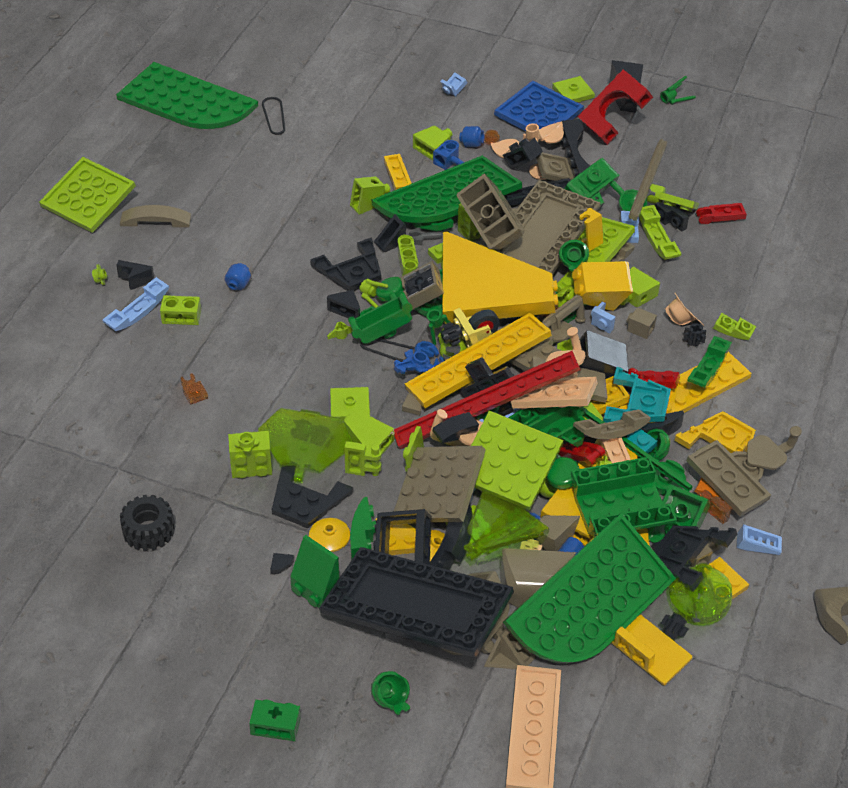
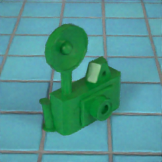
M603 158L572 179L564 188L565 190L600 202L601 207L605 204L601 193L611 186L620 195L618 205L621 211L631 210L638 193L634 189L624 191L617 183L620 175ZM645 199L643 207L647 206V199Z
M395 276L383 280L381 283L387 284L388 288L379 286L376 288L377 298L380 301L388 302L376 308L371 306L361 311L360 316L357 318L349 317L348 322L354 338H360L363 343L372 342L381 336L389 338L397 333V328L412 320L410 312L413 306L408 302L403 292L404 288L402 287L400 277Z
M577 406L557 408L527 426L563 440V444L569 442L578 447L582 445L585 437L573 424L574 422L585 420L583 418L584 409ZM556 458L546 478L553 487L567 489L573 486L571 471L580 468L577 462L571 458Z

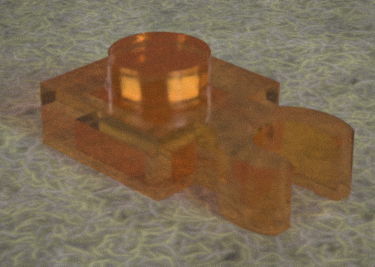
M190 374V380L188 381L184 380L183 377L180 378L183 393L190 405L208 399V393L201 381H195L194 374Z
M707 490L700 493L701 497L709 500L710 508L708 513L722 524H725L729 520L732 509L728 503L717 496L713 498L712 494Z

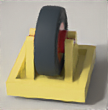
M460 307L453 311L456 317L453 319L455 325L458 324L463 333L461 339L467 341L465 342L467 348L495 333L500 325L498 316L489 309L481 310L467 318Z

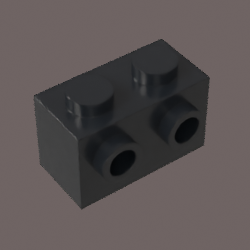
M535 137L530 140L525 138L519 144L515 142L510 145V150L504 153L503 157L510 169L532 161L543 151Z

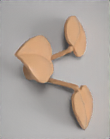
M562 121L539 129L537 124H528L526 126V133L523 134V139L527 138L530 140L535 137L537 142L540 139V141H545L549 144L557 143L564 136ZM505 139L491 143V147L496 155L504 158L503 154L510 150L509 146L515 142L519 144V141L516 139ZM538 164L530 167L529 173L533 178L546 180L542 178Z

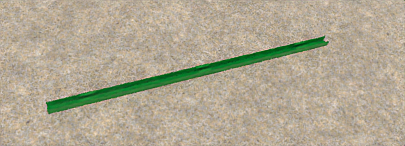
M582 407L584 409L583 416L586 419H591L597 424L605 423ZM621 437L625 447L640 458L650 457L654 468L686 491L692 489L690 483L626 437Z

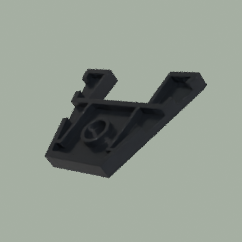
M372 238L357 242V248L363 255L332 265L325 255L310 259V265L348 291L360 288L364 280L370 279L375 282L381 280V271Z
M284 460L272 505V514L309 528L325 516L330 508L338 506L343 498L351 496L353 494V487L337 481L328 495L311 490L293 482L300 473V466Z
M673 525L653 551L676 579L690 591L694 592L704 577L702 572L690 569L689 566L708 542L728 547L738 534L735 528H728V531L719 530L718 527L702 530L698 526Z

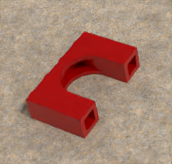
M624 69L616 75L613 81L578 116L583 124L607 145L618 134V131L605 118L608 106L617 99L628 98L643 109L653 98L648 89Z

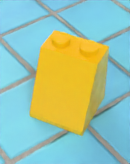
M626 261L582 262L572 272L574 293L582 297L583 304L595 307L604 302L606 303V310L614 311L633 292L629 263Z

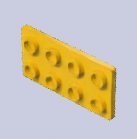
M641 614L625 629L621 626L616 631L615 639L611 642L662 685H666L692 660L690 653Z

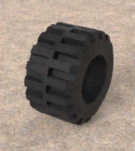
M143 495L141 498L135 497L134 501L130 500L127 502V506H123L120 513L125 542L127 541L130 547L134 546L137 550L142 548L143 551H148V549L156 550L158 546L163 547L165 545L164 542L168 543L171 540L170 536L174 534L175 527L172 509L167 501L164 502V499L161 497L156 498V495H151V497ZM146 521H154L153 523L146 525L141 524Z

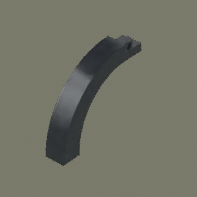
M470 503L464 522H448L443 541L430 561V565L450 570L454 561L461 563L472 535L473 514Z

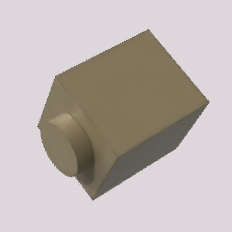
M637 307L627 318V331L648 339L655 329L657 315Z

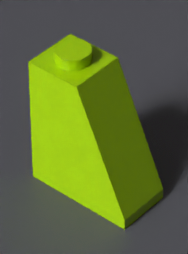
M354 409L344 419V434L351 442L366 444V450H371L372 445L377 444L382 456L394 442V428L357 409Z

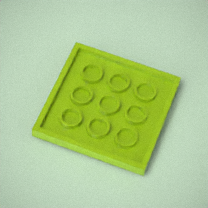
M82 157L39 201V204L50 212L93 233L136 185L134 181Z
M602 217L603 244L589 251V257L586 262H610L633 235L635 226ZM586 228L577 240L582 241L586 238Z
M489 411L471 446H483L486 449L474 488L530 511L563 445V440Z

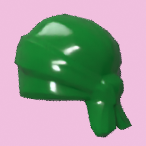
M569 240L559 250L560 261L570 271H574L582 262H586L589 257L587 245L580 240Z
M653 429L647 432V434L657 440V446L648 454L656 460H662L670 450V437L661 429Z
M393 671L378 674L371 684V694L376 703L393 710L397 715L400 714L401 710L405 712L410 710V705L405 703L410 693L407 679Z

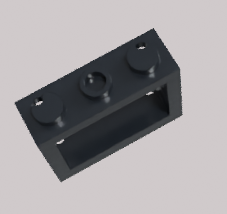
M425 509L377 513L376 525H374L376 531V540L373 543L374 550L389 554L390 525L416 523L415 561L430 565L432 516Z

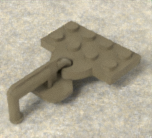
M580 295L574 296L555 310L556 313H551L542 321L551 330V337L517 355L508 362L527 371L531 369V359L533 356L547 359L551 353L561 351L552 346L553 342H562L568 339L570 336L567 335V330L573 327L562 319L576 310L575 321L585 322L586 320L582 297Z
M798 426L791 427L788 440L779 446L769 437L759 435L748 442L747 452L736 451L730 453L716 440L689 455L686 461L741 517L770 499L771 494L759 483L764 472L763 468L776 470L783 466L787 461L786 453L794 448L802 430Z

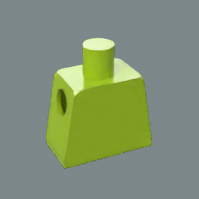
M436 126L413 134V148L433 161V151L445 141L451 139L452 131L449 128L441 130Z
M375 176L355 178L350 206L359 215L375 208L372 206L371 199L389 193L390 186L387 183L383 184Z
M633 266L630 269L633 292L621 305L630 303L635 307H639L658 296L660 282Z

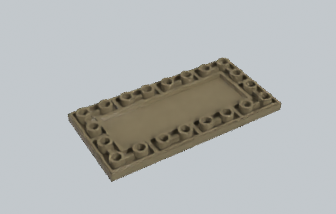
M538 180L514 212L524 227L523 236L503 249L492 250L548 271L553 275L561 263L559 259L561 246L569 240H577L586 228V225H584L586 218L580 220L579 216L587 211L588 208H592L597 212L600 208V202Z

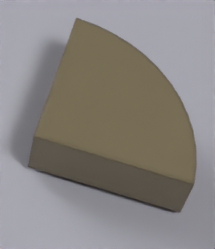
M408 393L402 405V411L421 415V404L413 394Z

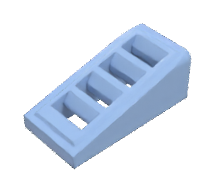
M744 524L738 531L736 548L776 555L781 554V536Z

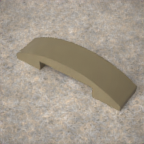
M164 205L138 206L122 212L120 226H138L139 221L172 222V227H190L191 213Z
M638 409L623 412L622 420L597 424L588 419L574 422L573 426L592 438L614 439L637 431L646 425L651 417Z

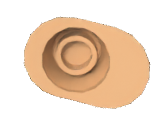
M677 295L665 308L670 319L678 325H685L698 320L683 305Z

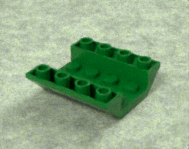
M650 457L571 471L575 502L586 530L592 536L597 535L620 513L626 517L636 530L677 522L671 505L663 504L654 484L656 471Z

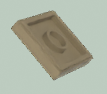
M543 152L536 157L542 178L554 181L566 178L574 179L566 157Z

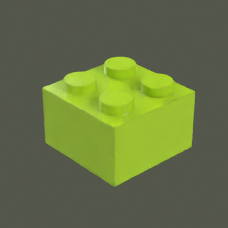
M269 431L251 432L254 438H258L259 444L254 446L250 452H244L242 448L236 447L234 444L241 433L228 434L232 478L272 475Z

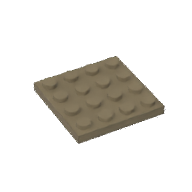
M483 446L417 447L394 511L425 509L432 516L431 522H464L486 449Z

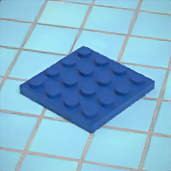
M531 81L495 109L494 115L526 131V126L532 123L537 124L539 129L562 120H573L584 110V106L535 81Z

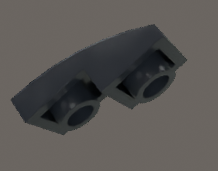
M659 202L655 203V207L661 216L660 222L667 225L671 223L681 232L687 229L689 220L687 214L670 205Z
M470 412L439 423L433 427L432 431L441 443L459 440L462 433L477 431L479 423Z

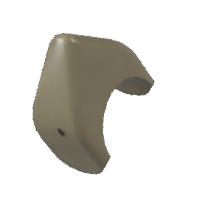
M848 587L817 589L814 592V598L822 626L840 644H845L848 642V626L842 620V616L848 615Z

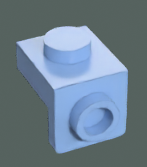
M454 73L447 82L443 79L440 81L443 91L455 97L468 83L466 79L457 73Z
M601 302L591 312V324L610 334L614 329L615 316L606 312V303Z

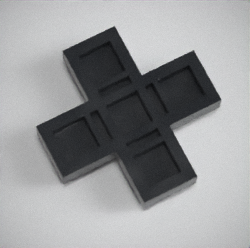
M481 357L465 366L474 382L463 386L461 391L465 397H468L513 377V374L508 366L492 372L484 358ZM511 401L500 405L499 413L512 407Z

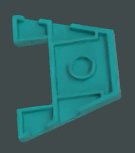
M616 367L613 384L632 387L627 410L607 406L603 422L608 423L622 420L623 412L638 409L651 417L649 422L665 421L671 389L651 380L646 382L639 379L637 374L631 373L630 375L623 372V368Z

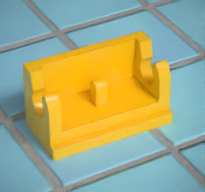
M588 208L579 218L580 220L586 218L584 221V225H586V238L582 242L587 243V247L591 251L603 244L602 215L592 208Z

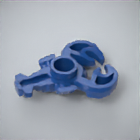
M422 341L416 344L414 354L413 350L410 349L405 352V360L402 362L394 361V370L401 374H405L406 370L423 373L440 364V362H444L445 359L439 357V362L438 358H436L432 365L429 357H434V354L438 356L439 351L434 344Z

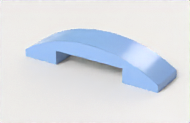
M156 277L143 287L144 293L122 311L115 309L103 319V323L115 331L135 324L161 301L163 295L167 293L169 285Z

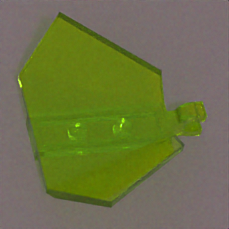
M280 408L258 428V432L269 431L270 451L280 467L296 466L294 482L302 483L304 467L321 473L345 455L344 447L346 441L353 442L340 418L320 415V412L304 409L296 411Z
M483 491L467 528L475 544L469 543L465 545L464 550L468 552L466 554L467 558L473 561L483 553L488 556L501 547L541 537L549 533V527L522 507Z

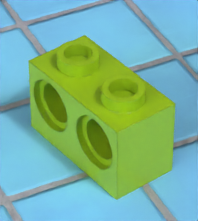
M459 204L457 231L467 240L473 241L482 236L463 205Z
M163 295L160 308L162 324L199 325L201 314L200 297Z

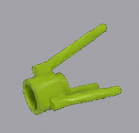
M367 279L360 285L361 297L376 308L378 305L370 297L376 296L377 286L388 288V285Z

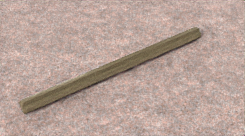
M660 139L657 143L628 215L629 219H633V221H636L640 215L649 188L666 149L667 141Z

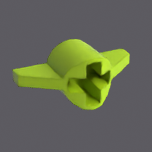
M337 322L335 329L327 335V338L345 339L348 334L352 333V329L343 322Z

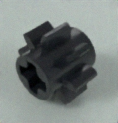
M451 322L443 325L444 330L440 331L444 343H450L452 346L461 343L459 338L463 337V333L459 325H453Z
M691 324L689 328L685 327L683 340H687L690 346H699L700 342L705 343L706 330H703L701 325Z
M673 612L672 616L666 614L661 621V624L664 625L662 631L673 639H676L678 636L684 638L689 630L685 626L687 620Z

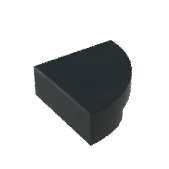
M273 553L270 574H279L286 568L291 567L295 559L294 555Z

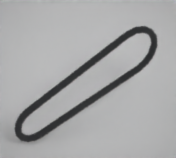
M277 97L265 98L262 101V107L270 132L275 135L284 133L285 121L281 99ZM269 99H275L280 102L283 124L281 132H273L264 106V102Z
M380 338L375 339L376 341L389 343L413 350L415 349V347L404 345ZM360 340V346L367 351L394 360H398L400 362L403 361V359L367 348L362 344L363 342Z

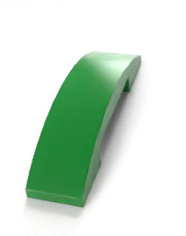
M714 336L708 345L707 352L697 368L694 367L687 381L706 388L719 371L732 342Z

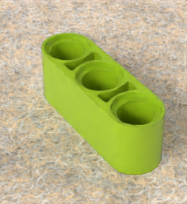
M401 235L398 238V258L402 276L418 268L414 239L410 235Z

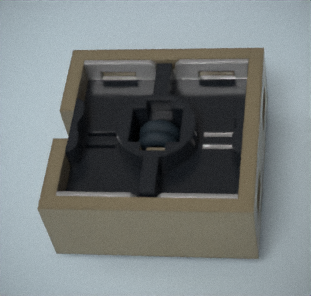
M433 261L401 277L402 287L405 289L403 292L408 302L412 304L413 309L444 294L440 271Z

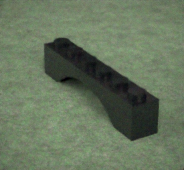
M580 119L562 120L564 136L561 143L562 147H565V156L569 159V165L575 178L590 167L578 151V147L582 143L584 128Z

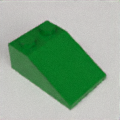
M670 484L662 502L664 505H671L677 522L651 527L648 532L649 542L655 543L662 540L673 525L698 526L700 529L710 508L709 500Z
M305 535L290 576L292 591L296 595H301L308 600L309 604L313 607L319 608L339 579V557Z

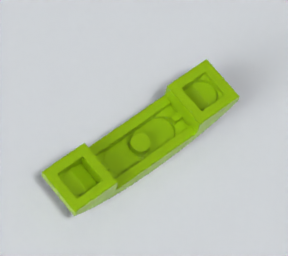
M654 205L642 207L639 215L640 221L649 242L657 254L665 260L680 257L681 252L675 241H670L660 223L661 216Z

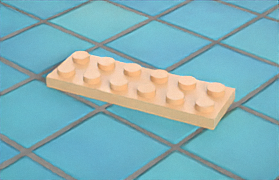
M517 665L506 788H553L561 670Z

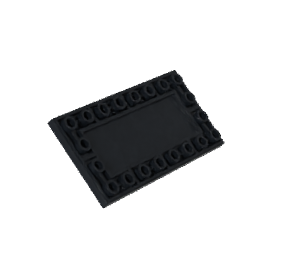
M360 547L319 607L320 613L476 658L512 597L514 589L508 585Z

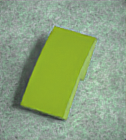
M723 313L720 314L713 326V329L725 335L743 340H749L756 328L755 325L741 317L737 322Z

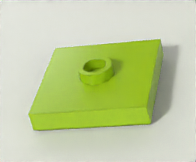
M581 76L552 84L555 92L577 103L595 97V93Z
M369 387L330 388L331 421H344L345 417L351 414L354 409L370 416Z

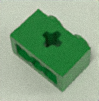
M255 699L249 722L250 734L295 742L301 720L300 706L293 703L283 704L267 699Z

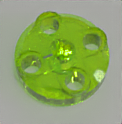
M700 563L695 567H690V569L702 572L704 577L694 592L690 591L677 579L669 585L671 606L675 613L687 620V623L710 625L720 621L730 610L732 604V586L730 581L723 573L712 568L707 563Z

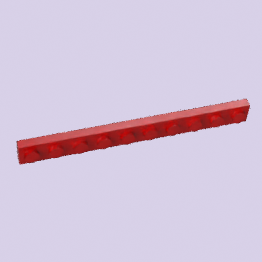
M567 352L441 408L447 413V418L443 421L470 412L473 417L580 371L581 369L574 352ZM437 411L394 429V436L398 447L403 449L409 445L410 435L414 433L417 426L421 427L423 439L430 437V431Z

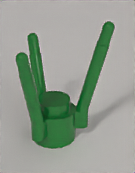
M684 76L660 93L662 102L674 104L696 98V96H688L675 99L677 96L675 89L682 85L687 76Z
M432 309L428 311L427 319L429 321L432 343L436 345L434 329L441 327L443 322L449 323L450 321L438 309Z

